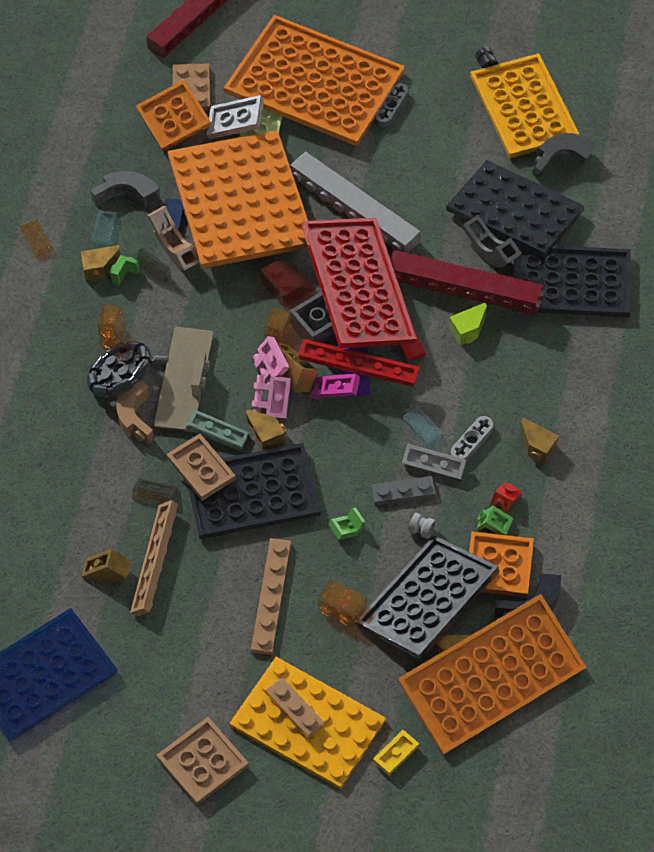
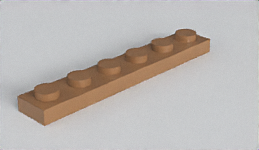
M173 500L158 506L130 611L134 616L149 613L153 606L154 594L158 587L159 575L162 571L169 537L172 534L171 529L176 518L178 503Z
M270 538L251 653L273 654L291 548L290 540Z

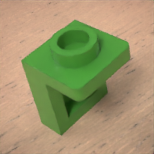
M120 255L116 264H113L110 269L112 283L120 285L127 271L138 274V261L132 257Z
M352 508L347 516L331 519L328 525L338 540L359 535L365 525V520L356 508Z

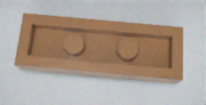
M283 677L266 689L268 697L307 739L324 727V721Z

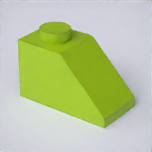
M485 303L450 317L449 328L460 345L472 343L478 338L486 318L487 305Z

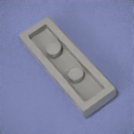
M407 443L402 464L461 480L467 460Z

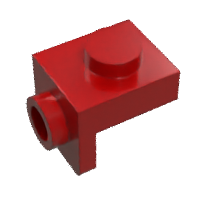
M503 483L494 492L489 508L495 506L508 515L512 505L520 499L522 491L512 484Z

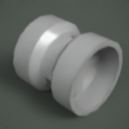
M415 513L410 521L408 531L413 534L419 533L421 537L429 539L435 526V520L423 518L421 514Z

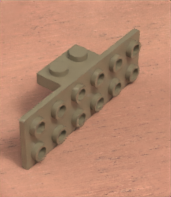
M183 327L174 328L154 421L155 428L193 432L186 429V425L194 409L198 411L202 389L206 387L205 374L209 372L210 361L208 359L213 331Z

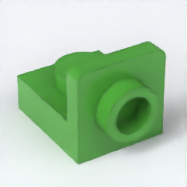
M491 506L489 509L483 510L478 516L479 523L477 528L481 530L486 527L498 535H506L513 518L495 506Z

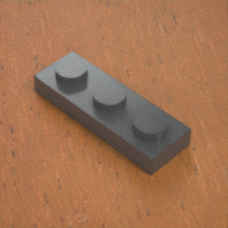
M432 476L371 484L374 505L433 498L436 494Z

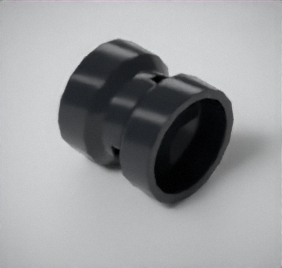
M482 47L475 53V58L480 63L481 69L498 65V61L490 47Z

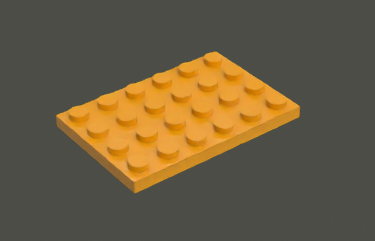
M540 54L470 72V78L509 159L537 151L542 143L557 134H579Z
M275 657L229 725L236 731L341 790L385 724L386 717ZM282 677L324 721V727L308 739L266 694V689Z

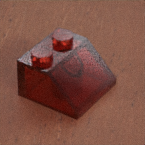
M275 261L261 269L262 284L283 308L288 307L316 290L312 283L292 262Z

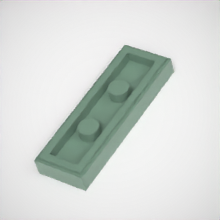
M195 409L186 425V429L242 452L250 435V432Z

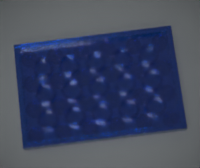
M69 608L0 651V731L8 742L118 673L116 666L72 608Z

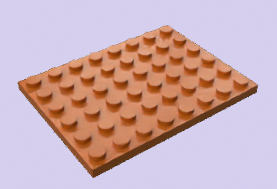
M273 15L225 85L224 93L238 99L261 95L264 99L263 109L358 146L391 89L403 75L405 66Z
M278 130L168 151V158L201 269L308 248L301 227L302 222L308 221Z

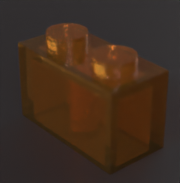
M103 304L97 322L100 345L111 348L122 343L126 331L122 307Z
M331 579L318 597V609L327 616L332 615L338 618L345 625L350 624L355 627V621L367 608V597Z

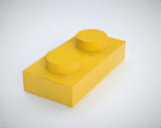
M402 730L373 759V763L390 776L419 747V743Z

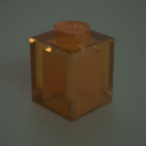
M272 307L263 325L264 336L274 337L275 340L282 342L291 326L290 313Z

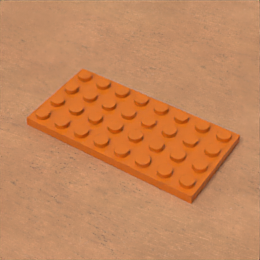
M540 594L401 676L397 681L443 755L587 667Z

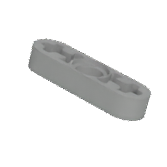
M487 416L477 418L453 445L451 456L468 460L492 433V419ZM485 424H487V427H483L481 432L479 433L480 425L484 426ZM468 437H475L478 441L471 444L466 439ZM464 446L465 449L463 455L460 454L459 456H457L456 452L460 453L463 450Z

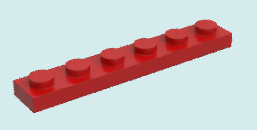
M307 339L303 340L298 354L299 360L410 387L415 386L420 370L418 366Z

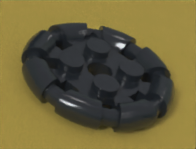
M127 341L126 344L119 343L105 351L106 354L102 357L99 356L89 370L90 374L87 376L88 388L94 395L103 398H110L112 395L119 396L131 390L135 383L140 382L145 377L150 368L149 364L152 361L150 349L138 341Z

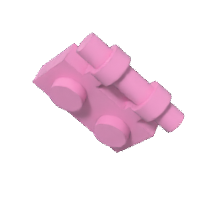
M268 336L257 349L259 354L253 356L254 365L261 375H265L264 383L270 384L271 376L282 377L289 369V365L275 338Z
M257 375V382H254V389L256 390L255 398L252 400L253 411L261 413V408H267L266 415L287 419L291 378L271 376L270 384L264 383L265 375ZM263 390H269L268 402L262 401Z

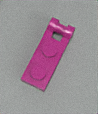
M357 374L316 377L313 390L310 392V398L320 400L321 398L356 396L360 376Z

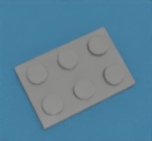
M259 95L211 106L209 120L212 125L207 128L206 135L209 139L259 129L264 99Z

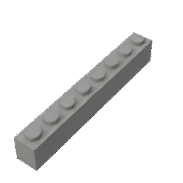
M306 151L290 165L295 182L303 184L309 192L317 194L322 201L330 203L338 212L347 215L349 219L376 218L384 242L391 246L393 250L409 253L420 243V231Z

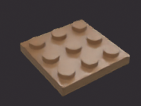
M209 717L156 755L157 760L196 805H199L249 767L248 761Z

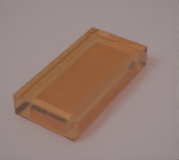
M37 219L19 226L35 257L53 250V246Z

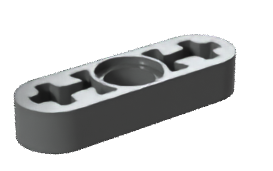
M395 84L375 115V122L379 127L385 128L390 126L406 101L408 87L405 84ZM394 103L397 106L394 108L387 107V104Z

